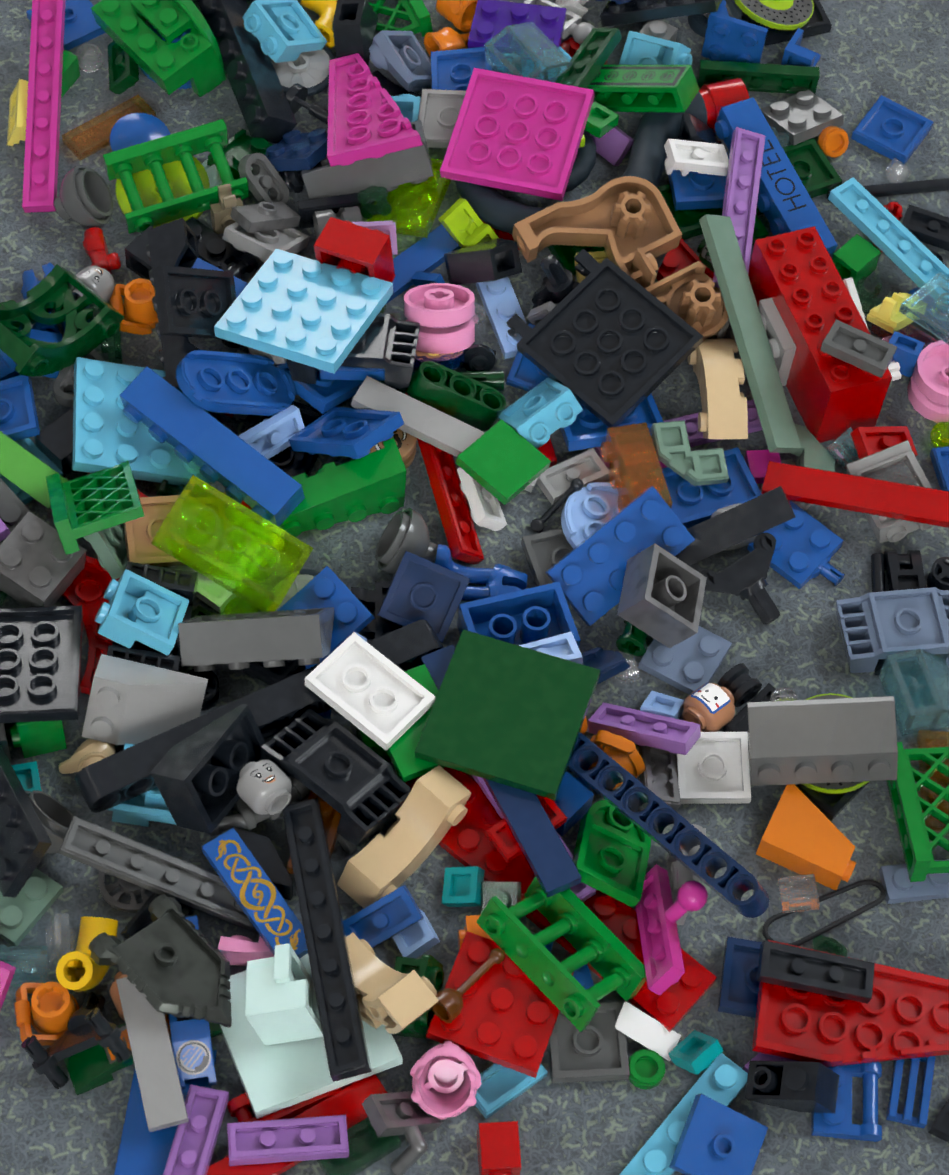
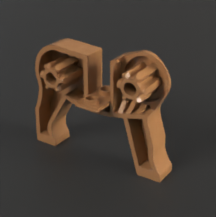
M635 176L613 179L585 198L568 202H557L514 224L512 237L514 241H517V245L527 263L536 259L541 250L551 245L604 247L609 260L703 336V339L718 333L729 318L720 288L714 287L716 283L704 273L706 266L699 261L654 283L657 276L656 271L658 270L655 258L678 247L682 233L661 192L646 179Z

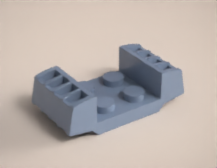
M936 587L869 592L861 597L836 600V615L850 673L874 672L879 659L941 654L944 666L949 665V590H939Z

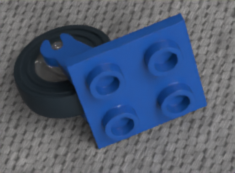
M722 0L717 12L688 15V23L691 29L699 36L705 38L701 56L715 61L760 63L768 29L742 21L741 9L734 0Z

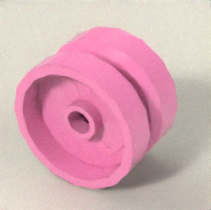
M430 283L414 287L404 294V316L407 318L406 321L420 323L417 351L431 354H450L467 349L475 342V323L472 319L475 315L474 293L468 288L448 283Z
M940 340L930 343L921 351L908 385V399L913 408L924 418L936 423L949 424V340Z

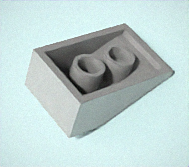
M101 654L93 677L81 737L115 745H125V743L138 744L200 716L208 679Z

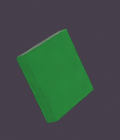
M501 419L460 453L455 463L502 504L506 505L546 471L550 466L551 460Z

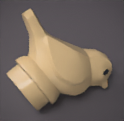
M87 739L69 759L58 765V769L62 774L79 772L88 765L115 754V744Z

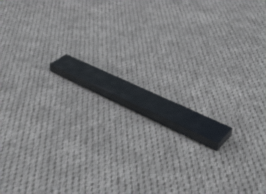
M313 798L287 805L282 810L329 1072L330 1077L335 1082L369 1073L372 1070L321 805L318 798Z

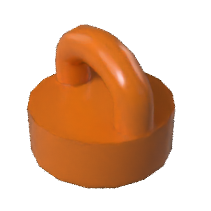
M829 126L822 130L817 144L826 156L836 158L845 153L848 148L849 137L842 128Z

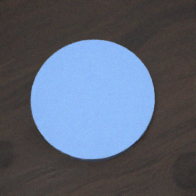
M592 482L588 483L580 491H575L570 495L562 509L561 526L573 549L632 502L636 498L634 497L635 492L613 483Z

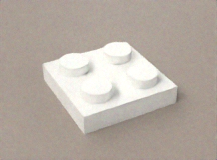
M701 732L700 738L686 755L676 754L681 804L750 803L751 784L747 732Z

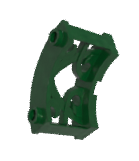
M56 264L40 283L26 292L27 299L16 303L13 299L0 302V349L18 364L15 367V371L20 375L35 377L52 374L75 363L77 357H85L106 338L114 336L124 316L85 285L76 275ZM74 288H77L84 294L76 301L72 294ZM91 303H94L102 310L89 323L87 322V320L93 318L94 309L84 308L90 305ZM65 321V333L61 342H44L29 338L31 325L35 322L54 325Z

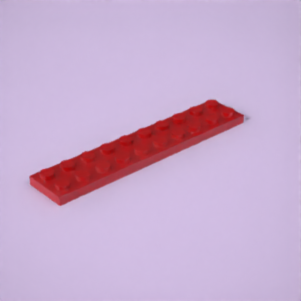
M444 767L443 769L471 792V795L465 804V807L468 809L466 815L457 825L451 826L438 845L465 867L479 866L485 870L484 882L513 906L526 898L524 894L535 878V874L523 853L507 863L485 836V831L499 822L501 818L480 786L464 772ZM420 777L412 779L405 783L412 789L415 782ZM596 890V894L583 903L644 965L637 912L630 906ZM537 909L526 915L529 920L542 930L552 925ZM563 936L555 940L572 955L578 952ZM682 948L685 973L676 984L671 985L659 996L648 989L646 980L637 995L629 1000L637 1009L659 1021L669 1033L717 979L714 974ZM587 963L591 971H593L601 979H604L589 963Z

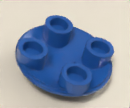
M132 113L123 116L114 124L110 133V146L113 152L170 135V131L160 119L153 115Z

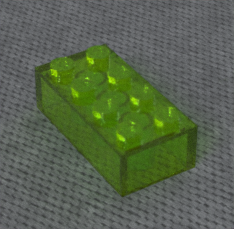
M194 475L190 478L151 543L263 612L277 610L313 550L311 546Z

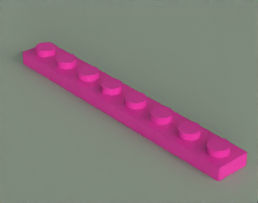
M32 0L22 208L25 213L56 211L54 200L57 197L66 0Z

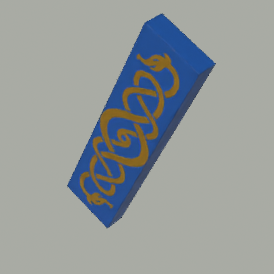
M234 827L202 846L203 854L273 955L275 945L290 943L299 959L308 954L303 925Z

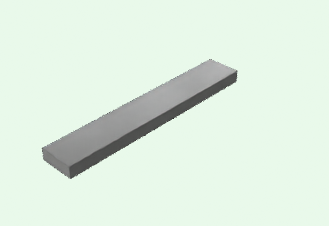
M368 376L364 379L351 402V406L357 409L400 412L404 425L398 429L456 457L485 433ZM537 477L532 483H530L524 490L531 493L539 477Z

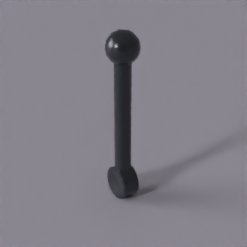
M579 478L573 479L570 483L571 487L540 519L532 520L531 529L534 532H541L544 529V523L560 508L569 496L583 488V481Z

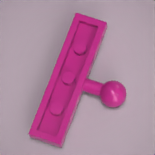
M656 864L645 875L642 896L636 905L648 989L660 996L671 985L676 984L685 973L676 922L687 911H697L703 908L707 902L708 893L705 886L700 882L687 881L680 886L677 893L678 900L673 903L668 871Z

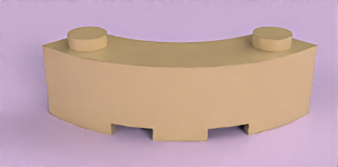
M703 339V342L687 357L688 364L693 365V371L699 383L702 412L698 413V431L703 432V438L748 439L747 397H744L743 392H740L739 385L744 384L745 375L742 360L734 357V353H738V347L733 339Z
M440 765L417 779L406 800L395 814L398 820L388 829L385 836L381 833L378 834L360 852L347 861L337 885L363 908L368 907L398 889L427 859L451 826L457 825L464 818L468 811L465 804L471 792Z
M354 933L346 937L361 1018L364 1022L375 1029L383 1024L386 1026L387 1033L396 1034L439 1001L436 997L437 991L426 977H420L415 970L407 974L398 972L378 959L366 940H359Z

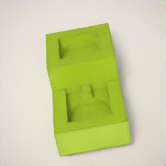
M459 198L438 218L461 248L499 238L489 224H485L480 220L466 199Z

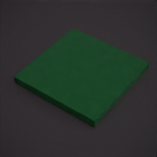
M463 629L416 747L415 758L556 800L597 686L600 670Z

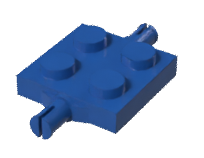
M790 501L796 518L763 532L772 534L776 539L770 567L798 589H801L810 579L820 574L837 586L845 574L838 571L829 562L831 557L842 547L843 539ZM754 542L748 544L747 550L750 552L755 550L753 547Z

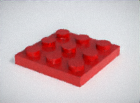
M467 931L445 988L457 990L489 959V954L493 949L501 948L493 940ZM504 952V960L499 964H494L462 995L463 1008L461 1013L451 1023L442 1021L434 1014L426 1038L442 1044L446 1041H451L466 1053L536 1078L560 1010Z

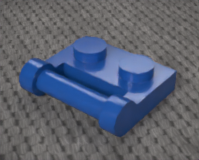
M880 1062L828 1067L840 1075L835 1113H812L811 1135L872 1142L881 1141L882 1126L878 1125V1079L882 1077V1064ZM852 1077L863 1078V1124L861 1125L852 1124Z

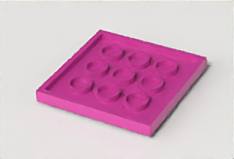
M474 68L440 169L441 178L563 201L594 100V90Z

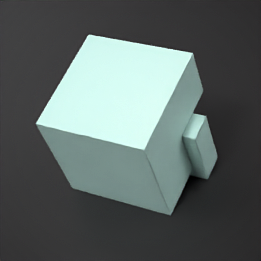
M290 943L275 945L274 957L247 961L245 1017L263 1044L266 1046L323 1037L318 1006L312 1007L313 981Z

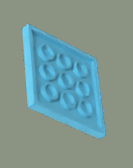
M275 249L214 326L215 337L335 374L392 296L393 283L361 273L354 274L344 268L337 269V266L321 264L317 260Z
M77 357L74 364L72 470L94 473L129 461L134 479L207 489L210 481L200 473L199 466L192 461L189 464L185 463L175 454L172 445L167 441L163 444L158 442L148 432L149 427L141 421L138 424L134 423L123 413L124 406L120 394L143 371L144 367ZM151 369L162 378L166 376L163 370Z

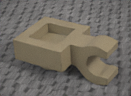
M230 183L217 187L219 203L210 205L212 228L216 234L224 233L225 227L235 222L230 217L232 207L244 206L241 198H236L235 194L232 195Z

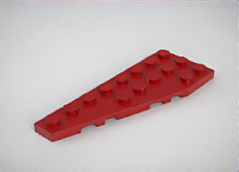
M875 963L872 999L868 1004L760 982L752 1051L801 1062H820L826 1067L949 1055V979Z

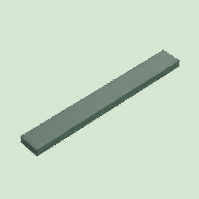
M705 214L699 219L769 452L795 453L801 449L800 441L730 216Z

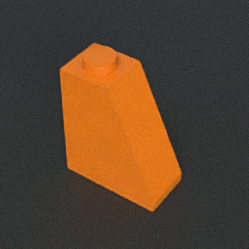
M787 784L762 836L756 855L833 890H837L841 880L849 881L857 863L850 860L855 846L795 784Z

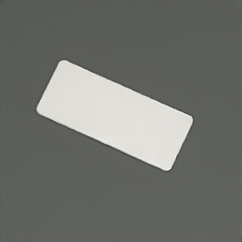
M624 1002L615 1024L617 1030L648 1049L655 1051L668 1061L671 1060L668 1053L677 1046L681 1037L680 1034L673 1030L669 1032L659 1021L628 1002Z

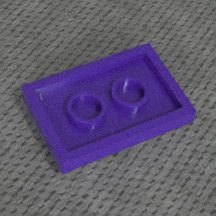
M478 0L468 38V48L491 46V52L557 60L567 8L500 0Z

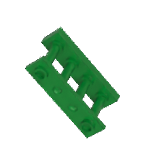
M223 119L103 154L105 171L109 181L113 179L121 180L132 212L125 213L129 234L134 232L142 233L149 226L154 227L209 210L210 205L219 203L217 187L220 185L204 189L192 158L196 154L206 151L210 152L221 178V185L230 183L232 195L235 194L236 198H241L242 201L249 197L247 178L234 180L222 149L223 146L228 145L227 127ZM178 160L181 161L192 193L174 198L162 166L163 164ZM148 169L151 170L162 202L144 208L132 175L133 173Z
M536 876L524 894L525 899L507 908L497 896H494L489 900L476 922L580 1032L587 1027L601 1005L597 1001L615 990L627 1002L637 995L647 980L645 966L570 889L547 898ZM537 909L552 925L533 935L519 919ZM563 936L578 952L559 962L545 946ZM589 963L604 979L586 990L571 973Z

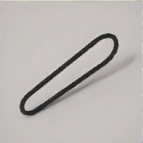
M874 880L857 881L773 915L764 923L762 934L766 941H775L768 934V927L772 922L856 887L872 885L880 890V897L873 902L798 941L785 943L800 946L879 905L886 897V890L882 884Z

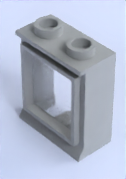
M908 440L846 465L847 474L932 489ZM864 513L879 543L887 541L897 542L910 532L918 529L927 530L935 526Z

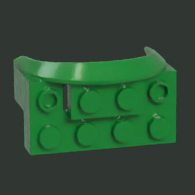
M101 0L91 8L96 23L168 95L190 80L193 91L199 97H202L226 80L218 43L205 18L191 0ZM146 20L160 33L165 41L145 23ZM191 29L190 33L185 34L178 42L172 43L174 39L186 30Z

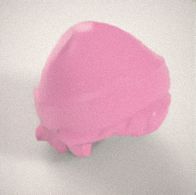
M451 1041L438 1044L428 1050L410 1070L413 1088L411 1099L413 1102L418 1103L419 1107L427 1114L444 1120L450 1117H457L470 1106H474L477 1103V1089L482 1085L481 1075L469 1054Z

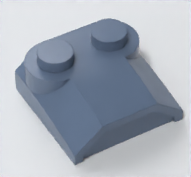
M381 30L373 37V44L369 47V57L377 68L388 70L408 92L422 91V89L432 86L431 60L412 31Z

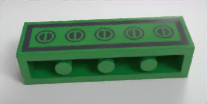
M603 65L587 88L594 90L593 102L596 101L613 112L685 113L699 91L691 65Z

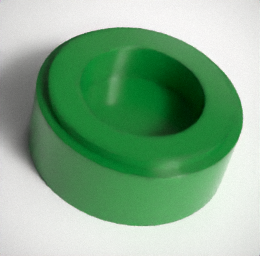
M641 1049L634 1052L628 1060L629 1081L640 1089L655 1088L661 1083L665 1074L664 1060L653 1050Z

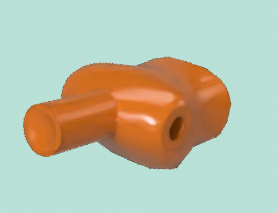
M444 27L437 32L426 33L424 46L430 56L431 52L466 49L470 33L459 34L451 27Z

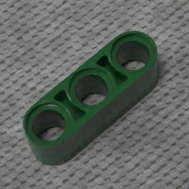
M433 361L423 362L410 380L409 387L406 388L408 396L481 431L490 429L506 407V399L500 391Z

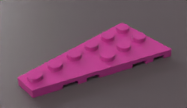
M359 53L329 60L327 158L330 167L337 165L347 166L355 161L367 158L376 159L388 153L423 145L420 134L417 130H413L408 118H404L398 105L386 89L381 87L377 77L371 74L370 68Z

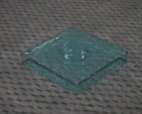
M939 272L902 302L899 312L948 345L949 277Z

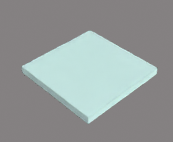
M306 954L299 960L313 981L309 956ZM247 970L231 975L228 980L230 981V990L228 991L231 992V999L228 1001L231 1002L232 1026L230 1028L219 1025L256 1119L403 1064L398 1046L393 1035L387 1033L386 1026L382 1024L375 1029L362 1020L372 1072L333 1082L330 1077L323 1037L265 1046L245 1017ZM313 984L312 1007L317 1006V1000Z

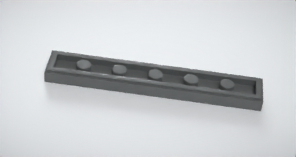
M76 816L72 818L58 854L157 894L173 897L177 902L259 934L218 874Z

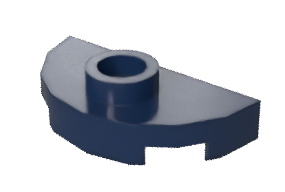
M597 647L581 654L583 665L600 670L597 684L630 668L628 662L618 651L603 650L602 647Z

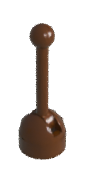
M498 948L493 949L489 954V959L457 990L444 988L438 991L436 997L439 1001L431 1007L434 1014L442 1021L451 1023L461 1013L463 1008L462 995L494 964H499L504 960V952Z

